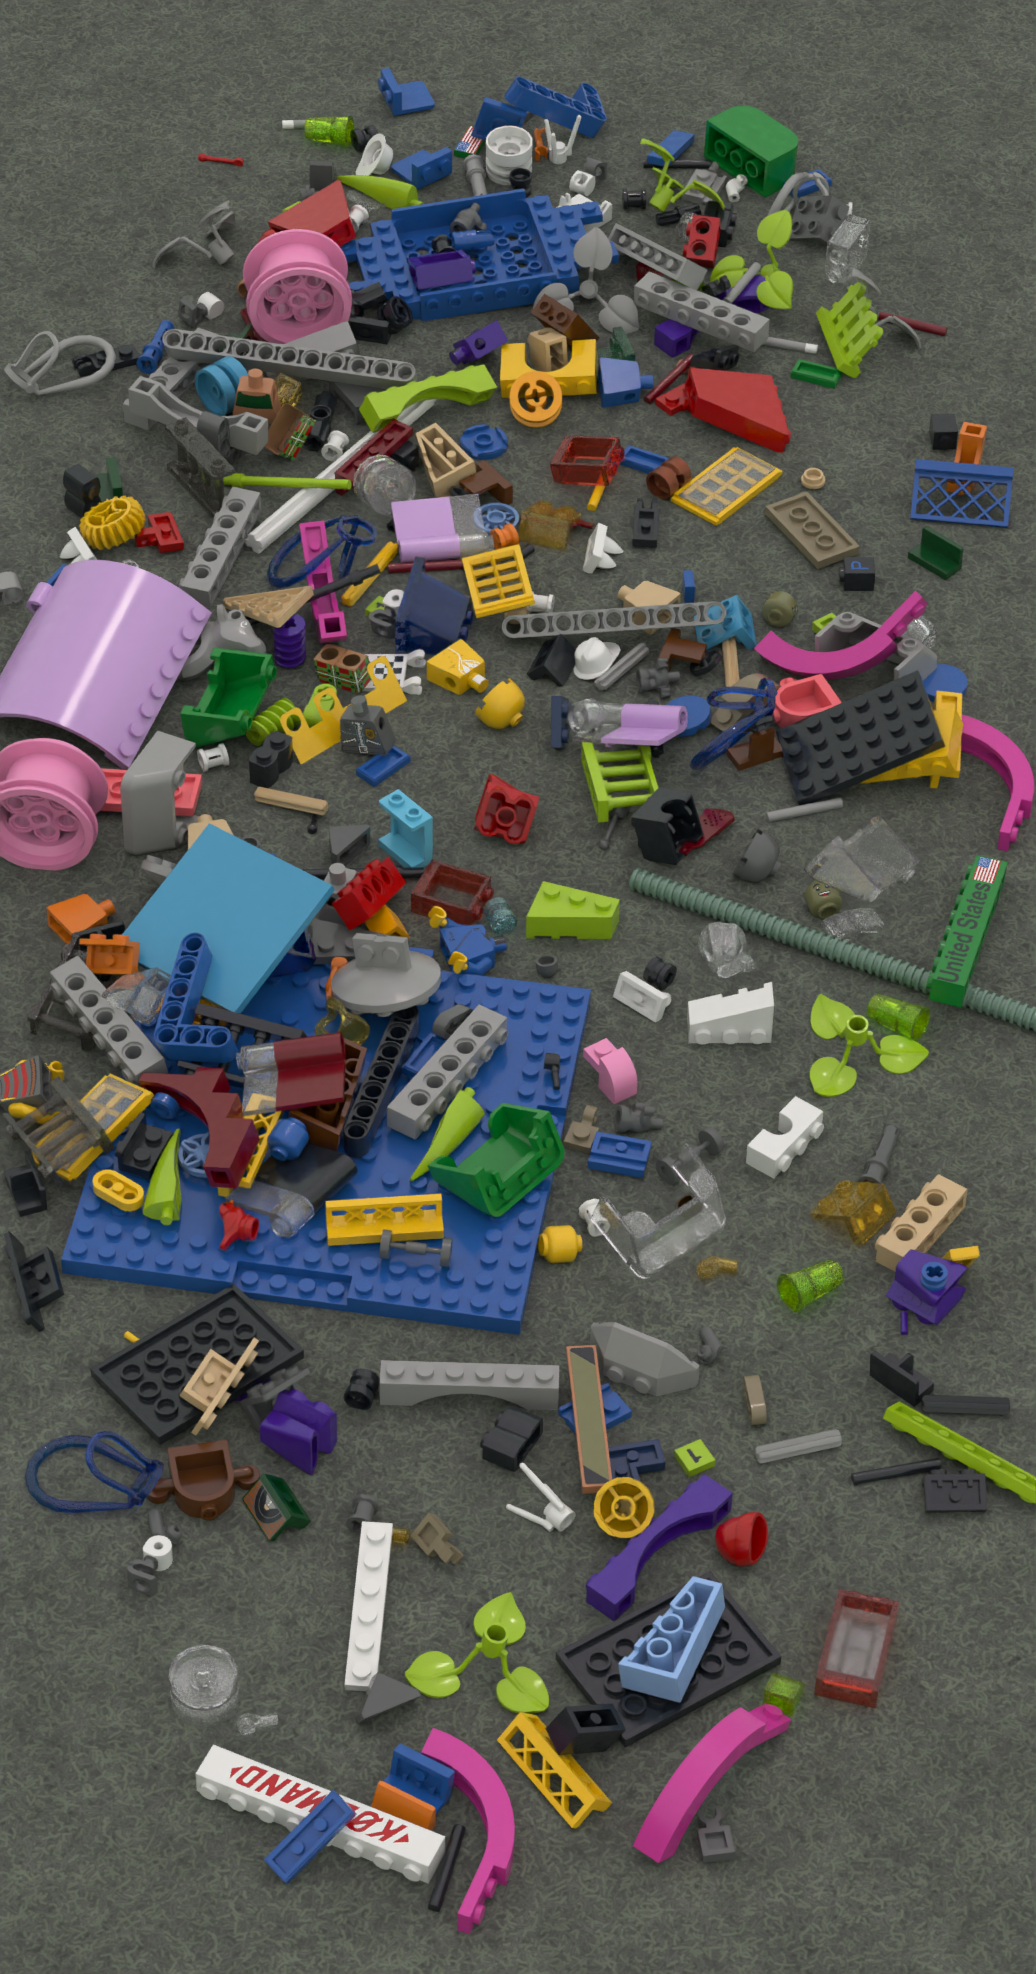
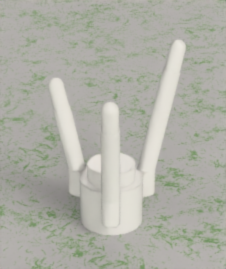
M580 115L576 118L567 146L563 142L556 141L555 133L551 134L548 119L544 120L550 162L562 164L566 162L567 156L572 155V146L581 120Z
M520 1463V1468L550 1501L543 1512L546 1519L511 1504H507L506 1509L542 1525L549 1532L554 1528L560 1532L563 1531L575 1519V1512L565 1505L547 1484H543L524 1463Z

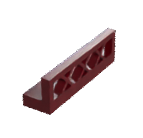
M393 419L334 472L335 479L351 480V488L355 489L413 436V427ZM336 489V493L342 496L350 489Z

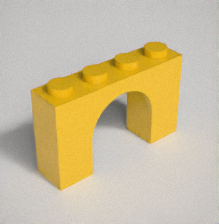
M596 339L572 340V357L570 362L561 369L544 372L551 375L559 383L562 396L597 394L598 357ZM525 343L502 344L501 394L502 398H510V390L515 380L525 373L536 371L527 365ZM544 389L545 396H552L548 390ZM525 390L519 398H525V393L527 390Z
M956 708L933 710L945 747L865 780L861 784L956 772L963 730V722Z

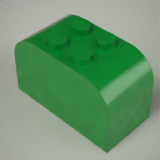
M735 106L707 120L704 158L711 160L712 163L716 162L719 168L734 178L739 174L744 175L748 180L746 186L765 198L781 190L783 183L795 174L798 149L797 135L761 110L751 106Z

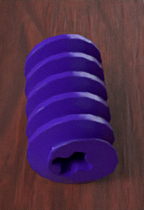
M294 614L281 627L276 628L273 626L275 663L282 668H295L306 659L305 620L301 616Z

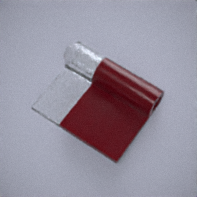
M342 1032L242 1046L240 1052L236 1053L238 1069H243L245 1075L242 1105L243 1116L344 1102L346 1048Z

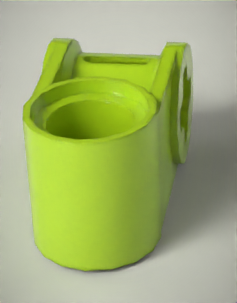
M321 684L314 689L312 697L303 713L309 728L323 721L314 703L315 695L327 688H333L337 695V690L333 685ZM322 696L320 705L323 710L331 711L333 709L334 699L332 696Z

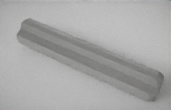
M645 643L635 646L610 667L608 671L597 678L594 685L601 692L609 688L647 656L649 648L646 647Z
M838 1429L765 1444L755 1448V1457L757 1462L762 1464L839 1447L842 1444V1437Z

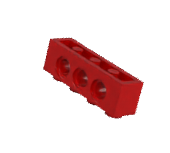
M389 856L382 861L376 858L368 863L365 869L357 873L356 877L346 884L347 886L337 892L339 897L332 905L349 930L370 919L406 884Z

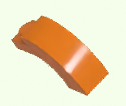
M963 422L954 462L981 465L987 426ZM948 480L946 491L955 492L959 486L954 481ZM971 483L966 487L970 494L974 490L976 483ZM961 491L957 495H965V493Z

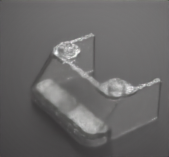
M688 1143L682 1146L672 1168L689 1187L695 1196L694 1199L654 1223L647 1214L641 1211H632L622 1217L604 1195L600 1198L590 1217L635 1275L642 1279H649L658 1275L718 1236L726 1225V1216L717 1180Z

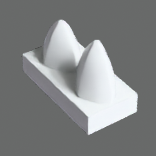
M601 523L597 524L588 539L583 571L587 573H593L596 567L601 569L616 567L615 562L608 554L624 552L614 540L606 536L607 526Z
M74 527L67 533L72 540L64 546L60 558H75L71 564L85 560H97L77 528Z
M627 971L620 973L613 997L654 1022L661 1020L665 1008L671 1003V995L657 990Z

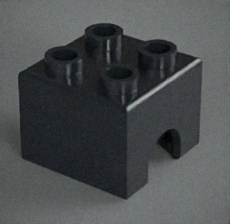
M659 787L631 817V823L635 828L638 838V846L642 851L643 858L648 861L677 865L685 856L682 853H676L679 844L684 842L697 843L704 835L692 793L689 791Z

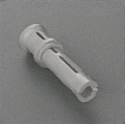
M473 154L466 157L463 162L464 168L467 171L466 178L472 185L474 196L486 195L487 191L484 183L486 172L482 168L484 164L481 156Z

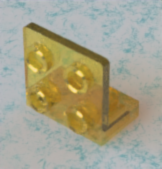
M539 500L537 503L522 510L518 533L519 540L564 550L568 544L570 526L581 518V513L576 512L574 507L561 506V508L552 506L551 502Z
M844 1180L839 1182L827 1197L821 1199L810 1214L815 1219L844 1221L853 1242L857 1245H863L896 1213V1210L884 1184Z

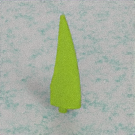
M367 175L337 176L336 180H341L342 183L363 192L390 209L424 204L418 201L417 189L412 184Z
M466 1087L464 1091L460 1089L440 1120L430 1148L409 1179L410 1181H414L428 1172V1165L439 1156H449L475 1129L480 1119L483 1118L485 1112L473 1099L475 1091L472 1088Z
M180 1128L176 1129L158 1160L144 1202L143 1214L151 1219L161 1220L163 1225H170L173 1220H180L182 1205L178 1170Z

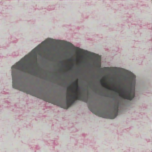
M715 1807V1817L712 1819L706 1818L703 1809H699L697 1821L701 1828L697 1829V1840L702 1862L709 1863L735 1859V1849L729 1825L721 1826V1808Z

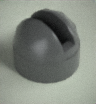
M546 954L537 957L536 969L542 977L549 978L557 972L558 963L554 955Z

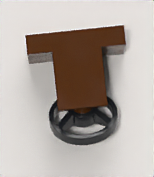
M485 460L476 463L475 474L460 480L462 487L451 486L448 491L455 500L473 509H478L481 504L476 496L486 491L500 503L507 505L513 503V485Z
M671 628L658 659L667 658L666 664H668V667L666 669L668 672H670L675 658L692 662L689 667L691 673L694 676H701L710 672L719 664L722 659V653L717 648L706 650L707 644L682 639L681 630ZM715 653H717L716 658H715L714 661L709 665V663L712 661V656H713ZM696 666H705V668L701 670L694 671Z
M774 715L760 718L740 727L741 733L751 731L753 734L750 735L749 742L727 749V756L738 771L783 757L781 744L775 738V730L773 727L769 728L776 721Z

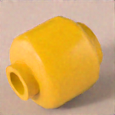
M570 1225L548 1226L543 1231V1234H539L538 1251L540 1256H544L548 1263L573 1262L577 1252L582 1250L581 1235H577L575 1229Z

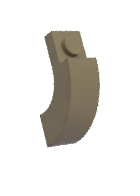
M761 673L751 674L740 679L722 695L721 698L724 702L712 716L710 724L728 737H731L752 711L761 706H766L769 709L774 707L775 693L781 685Z

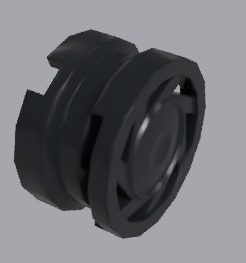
M398 296L390 298L377 308L378 319L389 321L391 334L400 332L413 321L410 307Z

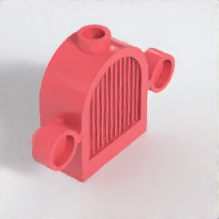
M822 674L801 680L789 677L780 681L781 687L775 693L774 707L770 708L768 713L769 716L774 715L776 721L773 723H776L780 728H784L842 702Z

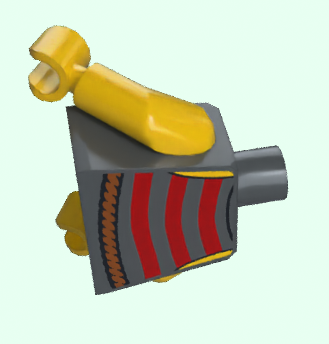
M37 1055L29 1060H21L14 1067L0 1074V1107H3L12 1119H25L43 1125L47 1122L50 1123V1129L52 1130L65 1116L61 1111L54 1112L52 1115L48 1114L53 1111L52 1082L60 1083L64 1080L65 1072L62 1070L63 1065L59 1061H53L47 1066L40 1055Z

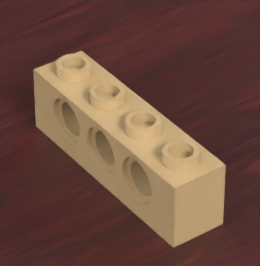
M939 1174L931 1183L927 1182L922 1188L919 1197L909 1202L905 1213L901 1217L894 1219L886 1235L882 1234L877 1239L875 1244V1250H877L876 1262L895 1272L898 1262L910 1249L926 1253L965 1208L967 1189Z

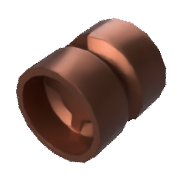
M672 456L647 475L646 484L654 496L666 500L691 480L692 473L683 459Z

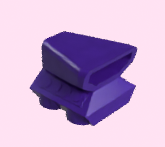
M910 1249L898 1262L895 1280L886 1297L892 1300L893 1305L897 1309L911 1310L916 1313V1317L921 1323L938 1325L962 1299L966 1288L959 1285L958 1282L968 1267ZM928 1262H939L947 1268L946 1286L939 1291L927 1290L920 1282L922 1267Z
M285 1389L278 1393L273 1410L260 1426V1441L312 1476L317 1466L319 1451L330 1454L336 1445L337 1414L323 1402L316 1401L313 1403L309 1401L299 1390Z

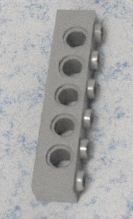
M617 223L613 227L608 239L609 242H614L616 250L692 289L698 290L704 280L707 269Z
M648 272L634 286V303L636 306L749 351L755 352L769 337L770 319L652 272Z
M197 328V329L194 331V332H200V333H207V334L218 335V334H216V333H213V332H210V331H207V330H204V329H201V328ZM197 345L193 349H199L202 345ZM169 357L163 361L161 366L148 379L162 383L173 395L180 399L195 383L197 371L210 364ZM129 399L124 401L122 407L124 422L148 431L157 423L155 420L129 412Z
M232 487L228 496L225 495L223 498L221 510L215 513L213 525L207 529L203 544L198 546L194 561H190L185 578L180 580L179 588L205 608H211L245 544V539L248 537L262 511L260 492Z
M79 956L72 958L50 972L53 981L50 987L58 999L62 997L65 1000L64 1003L72 1016L76 1014L79 1017L78 1020L86 1033L91 1032L93 1034V1039L100 1050L105 1049L108 1052L107 1056L114 1067L119 1066L122 1069L121 1072L126 1081L141 1087L139 1079L142 1073L168 1074L164 1057Z
M478 1005L387 1106V1126L415 1140L423 1131H427L434 1118L445 1111L449 1101L454 1096L456 1097L464 1084L469 1079L475 1077L479 1067L491 1059L494 1050L499 1045L505 1043L509 1034L507 1030V1017L482 1005Z

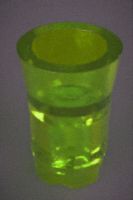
M316 116L315 118H306L305 138L349 147L351 144L350 132L354 129V120L352 116Z
M877 993L869 1001L866 1015L868 1018L875 1020L876 1023L901 1034L910 1041L914 1040L917 1042L928 1027L930 1009L926 1006L912 1004L889 995L884 996Z
M828 1259L798 1271L781 1274L777 1279V1288L783 1302L793 1312H799L809 1303L842 1285L844 1278L840 1265L836 1261Z

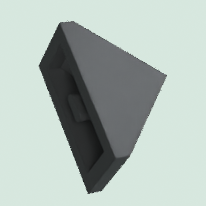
M310 160V188L320 191L334 183L336 168L333 162Z
M367 824L329 827V846L332 864L341 863L346 866L371 844L370 826Z
M377 1672L371 1678L355 1719L358 1724L411 1703L417 1700L421 1694L418 1689Z

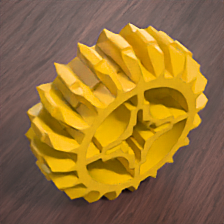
M115 496L113 499H106L102 503L99 502L97 506L91 507L90 511L84 513L85 517L80 519L81 523L79 525L80 532L87 545L91 546L92 549L98 548L103 550L104 548L111 549L113 546L118 547L129 539H134V535L141 532L140 529L145 526L144 522L146 519L141 505L133 497L121 496L118 498Z

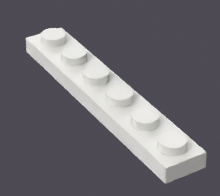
M362 1521L345 1675V1690L367 1691L371 1678L379 1670L393 1523Z

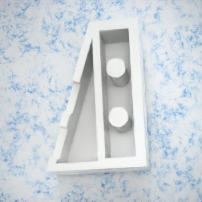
M772 982L765 983L764 988L748 991L747 988L739 989V994L727 997L718 994L688 1001L687 1025L689 1043H771L774 1012Z

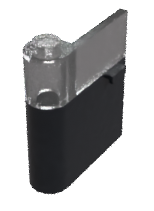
M307 1143L297 1159L280 1161L271 1155L259 1167L250 1189L238 1186L225 1200L226 1202L233 1200L235 1206L269 1216L272 1230L278 1236L290 1238L326 1204V1201L331 1200L357 1175L358 1170L356 1164L347 1155Z

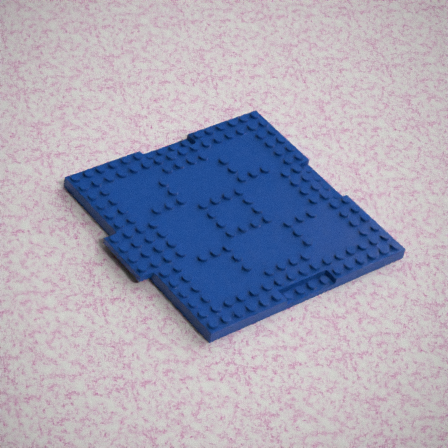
M409 947V951L423 953L434 959V950ZM288 951L241 1014L301 1029L307 1037L342 1032L344 1038L367 1048L364 1070L354 1099L355 1102L392 1014L386 1017H380L376 1013L353 1014L350 1009L340 1005L337 1001L329 1002L326 998L325 985L331 973V964H313V954ZM441 971L442 979L437 991L429 997L428 1003L416 1005L419 1009V1034L408 1059L430 1032L433 1033V1024L438 1015L457 1004H463L473 1010L478 1005H482L507 1017V1030L509 1031L505 1043L499 1045L494 1050L491 1059L488 1062H484L479 1067L475 1077L469 1079L462 1088V1091L466 1087H470L475 1091L473 1099L482 1107L485 1115L480 1119L475 1129L449 1157L453 1158L458 1166L492 1137L488 1128V1119L492 1111L501 1103L550 1111L562 1140L590 1008L591 989ZM151 972L135 1024L161 1054L153 1036L169 981ZM244 1033L243 1036L239 1037L237 1043L238 1054L231 1061L228 1073L243 1077L255 1042L254 1035ZM270 1039L265 1044L254 1078L256 1081L270 1083L276 1064L274 1040ZM546 1053L560 1055L559 1090L553 1089L552 1070L544 1069ZM164 1058L168 1074L184 1075L177 1066L178 1061ZM203 1062L202 1066L217 1068L219 1063ZM401 1074L389 1104L412 1080L411 1077ZM230 1086L231 1089L229 1093H238L245 1113L253 1095L260 1097L263 1095ZM455 1096L449 1101L445 1111L434 1118L430 1128L425 1132L423 1131L416 1140L387 1126L386 1109L369 1152L360 1158L350 1157L356 1164L357 1175L329 1201L441 1194L444 1237L453 1238L450 1266L443 1267L440 1266L441 1254L434 1253L419 1255L405 1253L403 1249L391 1248L389 1259L379 1258L381 1242L328 1246L326 1204L314 1216L307 1217L297 1210L290 1195L252 1184L250 1189L239 1186L234 1188L230 1198L219 1196L218 1187H211L207 1177L190 1175L181 1168L180 1164H178L182 1197L180 1220H173L170 1225H163L161 1220L151 1219L143 1214L144 1204L138 1210L123 1211L94 1193L93 1177L99 1171L114 1170L143 1188L145 1202L151 1178L148 1179L118 1170V1158L115 1157V1149L118 1142L123 1141L127 1135V1127L91 1163L62 1255V1273L217 1294L230 1285L235 1284L250 1299L520 1335L538 1252L539 1234H542L555 1170L500 1217L488 1216L435 1182L430 1170L414 1181L409 1180L428 1152L439 1122ZM125 1098L114 1110L123 1113L133 1103V1100ZM150 1104L141 1112L146 1114L147 1125L171 1131L173 1134L176 1129L180 1128V1146L184 1139L209 1132L208 1127L199 1118L182 1108L179 1109L173 1119H164L158 1116L152 1110ZM265 1108L266 1116L274 1114L276 1110ZM285 1110L281 1119H287L290 1110ZM109 1114L105 1130L117 1119L116 1117ZM261 1127L258 1133L259 1136L267 1132L264 1127ZM343 1136V1137H342V1140H341V1143H340V1146H339V1149H338V1152L347 1155V1154L345 1153V1151H344V1136ZM269 1147L261 1165L271 1156ZM184 1152L183 1158L185 1160L188 1157V1154L186 1152ZM201 1166L195 1167V1169L204 1170ZM247 1169L245 1170V1173L243 1175V1177L245 1178L248 1174ZM233 1200L235 1207H240L244 1210L245 1214H251L259 1219V1231L254 1241L238 1239L231 1243L228 1249L224 1251L220 1249L225 1232L223 1220L219 1214V1207L222 1203ZM435 1204L423 1205L421 1209L433 1210L436 1209ZM394 1207L392 1211L402 1212L406 1208ZM373 1208L365 1209L363 1213L371 1214L377 1210ZM345 1210L332 1211V1216L345 1215L348 1212ZM443 1238L410 1240V1242L425 1243L427 1247L442 1249ZM395 1241V1243H403V1244H406V1242H407V1241Z

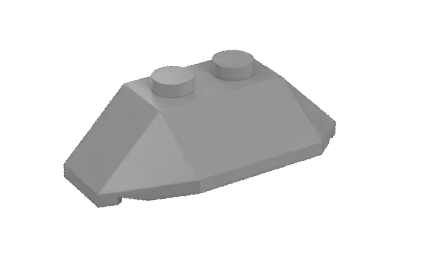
M616 1322L593 1323L591 1325L590 1345H596L600 1369L603 1375L607 1376L611 1381L616 1383L622 1382L634 1387L640 1393H649L656 1397L697 1386L700 1365L694 1361H689L682 1352L669 1343Z

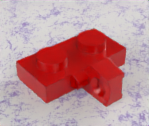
M685 383L655 398V405L670 416L682 410H688L691 413L684 387Z
M171 512L148 515L149 527L140 529L141 532L134 535L137 547L157 545L160 553L184 550L183 539Z

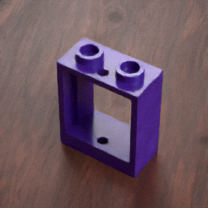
M463 250L408 258L409 270L414 285L418 289L473 281V274L476 273L474 260H471L470 256Z

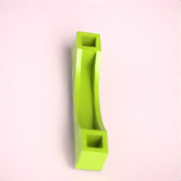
M484 364L475 367L471 365L464 370L457 372L449 371L438 377L430 376L420 382L411 381L405 386H393L383 392H371L365 396L359 411L373 433L382 430L393 419L397 420L398 416L405 409L418 402L431 399H447L471 406L490 400L497 386Z

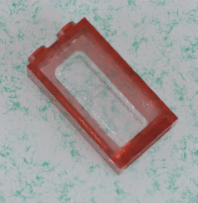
M838 1590L816 1676L814 1695L876 1708L898 1619L900 1602L886 1597L861 1594L857 1591Z

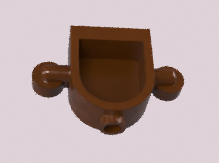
M227 1439L167 1448L168 1467L171 1478H155L150 1480L146 1485V1497L150 1502L160 1504L166 1502L170 1495L173 1494L178 1508L185 1514L207 1521L213 1520L232 1505L235 1497L234 1485L236 1484L244 1490H250L260 1478V1472L253 1465L233 1468Z

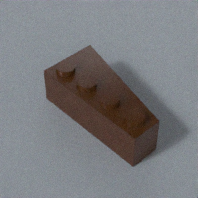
M344 1038L346 1048L344 1102L291 1109L288 1118H295L304 1123L309 1135V1144L338 1152L343 1137L344 1125L350 1114L363 1074L367 1048Z

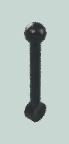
M321 794L314 796L316 799L324 800V796ZM313 814L311 824L307 827V831L310 834L317 832L316 822L318 815Z

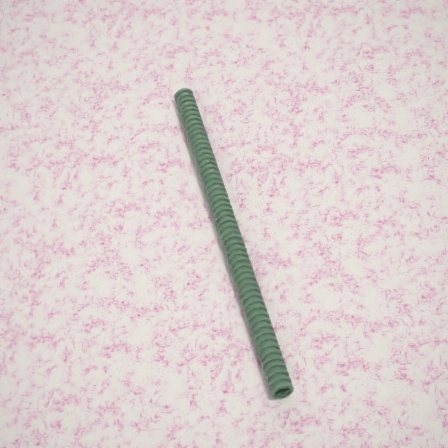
M636 868L630 877L629 887L631 891L637 889V892L640 894L645 892L646 896L652 895L654 899L660 898L663 902L667 900L669 904L675 903L677 907L682 905L685 910L690 908L691 912L698 911L700 915L705 913L706 917L710 918L713 916L714 920L721 919L722 923L728 921V924L731 926L736 924L737 928L744 927L745 931L751 930L754 934L759 932L760 936L767 935L768 939L774 938L776 942L782 940L783 944L790 943L791 947L797 946L799 950L805 948V951L808 953L813 951V954L816 956L821 954L822 958L828 957L831 961L836 959L837 963L841 964L844 962L845 966L852 965L853 969L859 967L862 972L867 970V973L870 975L875 973L876 977L883 976L885 980L890 978L893 983L898 981L899 985L903 986L906 984L907 988L914 987L916 991L921 989L924 994L931 991V989L926 988L929 973L932 970L927 972V969L924 967L919 969V966L916 964L911 966L910 962L903 963L901 959L896 961L895 957L891 956L888 958L887 954L880 955L879 951L873 953L872 949L867 948L865 950L864 946L860 945L857 947L856 943L849 944L847 940L842 942L838 937L833 939L832 935L826 936L824 932L818 933L816 929L810 931L809 927L802 928L801 924L795 925L793 921L787 923V920L784 918L779 920L778 916L772 917L770 913L764 914L761 910L756 912V909L753 907L749 909L747 905L741 906L738 902L733 904V901L730 899L726 901L724 897L718 898L716 894L711 896L709 892L703 893L701 889L695 890L693 886L688 888L687 884L680 885L678 881L673 883L670 878L665 880L664 876L657 877L655 873L650 875L649 871L645 870L642 872L641 868ZM969 984L962 1007L970 1006V1010L978 1009V1013H983L984 1011L987 1016L992 1014L995 1019L1001 1017V1020L1004 1022L1009 1020L1010 1024L1017 1023L1018 1027L1024 1025L1027 1030L1032 1028L1036 1033V1006L1030 1008V1005L1027 1003L1022 1005V1002L1019 1000L1014 1002L1013 998L1007 1000L1004 995L999 997L996 992L990 994V991L987 989L982 991L981 987L974 988L973 984Z

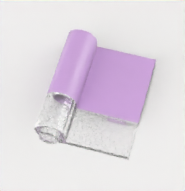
M478 494L391 502L401 563L458 559L494 550L493 536H488L487 531L484 530Z
M597 702L590 711V720L593 726L574 735L572 742L605 743V747H612L615 744L659 746L686 729L688 712L685 706Z

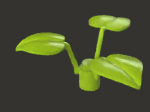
M641 139L640 144H647L665 162L663 170L655 167L652 168L657 177L658 186L655 189V194L649 201L651 206L664 213L670 203L674 204L688 190L696 189L705 196L719 202L724 210L725 205L709 186L693 180L687 187H684L677 180L672 179L666 172L670 160H675L674 157L662 146L648 139ZM670 187L679 188L682 191L673 197L674 191Z
M788 210L768 215L760 222L757 229L758 240L762 244H767L766 248L772 264L763 266L761 273L756 274L762 275L766 280L757 287V297L762 304L781 310L792 308L793 281L788 273L777 268L779 263L775 260L771 248L773 246L776 249H780L789 241L792 231V217ZM737 255L723 258L713 269L710 282L716 279L719 280L720 277L726 275L731 288L734 287L748 270V268L744 269V259Z
M819 994L812 1007L811 1028L817 1036L826 1040L839 1036L840 1038L845 1037L847 1041L841 1062L833 1057H823L815 1061L810 1069V1082L814 1092L820 1096L835 1097L853 1088L857 1073L852 1067L846 1066L851 1047L861 1046L867 1039L875 1053L881 1055L879 1060L881 1067L893 1074H905L913 1071L929 1055V1051L924 1046L900 1035H889L882 1038L879 1048L873 1038V1032L868 1031L869 1023L865 1017L855 1015L848 1006L831 1000L823 994Z
M511 1592L492 1599L477 1612L473 1627L475 1633L482 1638L481 1642L476 1643L473 1651L458 1668H455L453 1660L447 1654L439 1651H430L416 1658L410 1668L405 1671L407 1682L413 1688L418 1689L421 1694L431 1698L448 1697L460 1688V1680L457 1675L462 1673L474 1657L482 1651L488 1658H501L502 1672L505 1679H502L497 1684L496 1695L504 1708L515 1713H540L547 1710L549 1706V1695L546 1686L536 1672L523 1666L517 1667L511 1674L508 1670V1652L505 1650L506 1645L518 1642L523 1637L526 1628L524 1617L518 1609Z

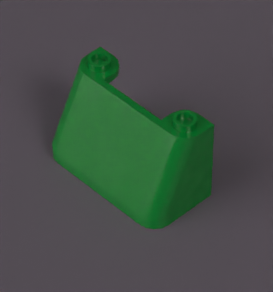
M214 647L210 654V659L214 660V670H209L207 673L209 684L198 706L184 705L180 713L185 740L196 743L195 748H201L245 735L247 731H250L252 720L271 681H274L277 675V668L273 665L271 654Z
M501 1103L492 1111L488 1119V1128L492 1137L458 1166L453 1158L449 1156H439L428 1165L432 1178L435 1182L488 1216L500 1217L559 1167L564 1159V1147L550 1111Z

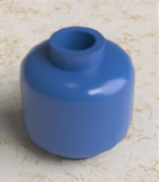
M290 1117L276 1122L267 1138L268 1147L274 1158L285 1161L286 1159H297L301 1155L309 1140L304 1123Z

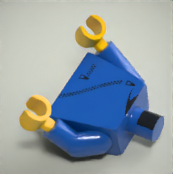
M434 906L428 913L429 918H431L429 920L430 925L433 928H437L440 925V949L451 972L483 976L495 967V953L507 950L504 936L500 935L489 938L483 925L458 924L447 918L446 912L439 906Z

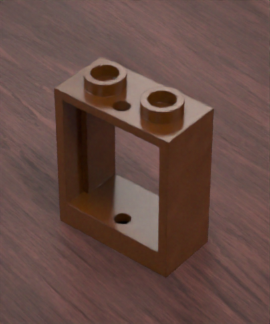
M545 293L531 311L532 315L545 328H552L566 336L567 345L572 347V340L596 339L597 342L600 338L577 313Z

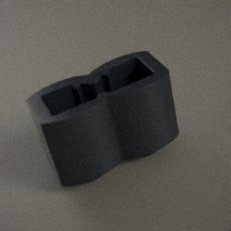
M79 463L65 470L63 475V485L66 489L64 497L65 506L80 518L85 517L84 513L90 511L91 507L97 506L99 502L102 503L99 497L100 480Z
M275 731L265 738L263 746L252 752L249 758L250 783L259 787L269 788L277 782L280 773L289 769L293 763V742L291 736Z
M513 1405L509 1406L505 1412L501 1411L496 1418L495 1427L490 1432H485L481 1439L482 1459L515 1472L543 1433V1418Z

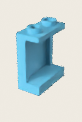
M399 789L380 799L379 806L390 814L391 832L378 839V846L405 868L425 867L432 863L433 817Z

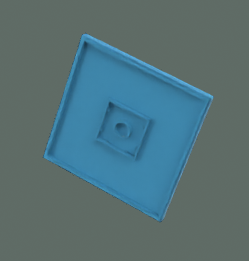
M209 823L122 935H128L129 941L140 943L139 966L170 981L183 938L190 933L197 932L202 934L211 951L212 961L201 999L220 1009L241 1014L335 889L331 884Z

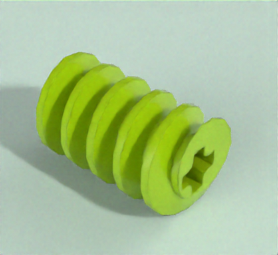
M282 697L274 705L269 706L267 710L262 711L260 715L255 716L252 720L250 731L246 732L248 740L253 745L260 746L263 745L265 738L275 731L286 734L280 723V717L295 708L294 704L289 699ZM293 714L287 718V727L291 731L294 727L301 724V720L297 715Z

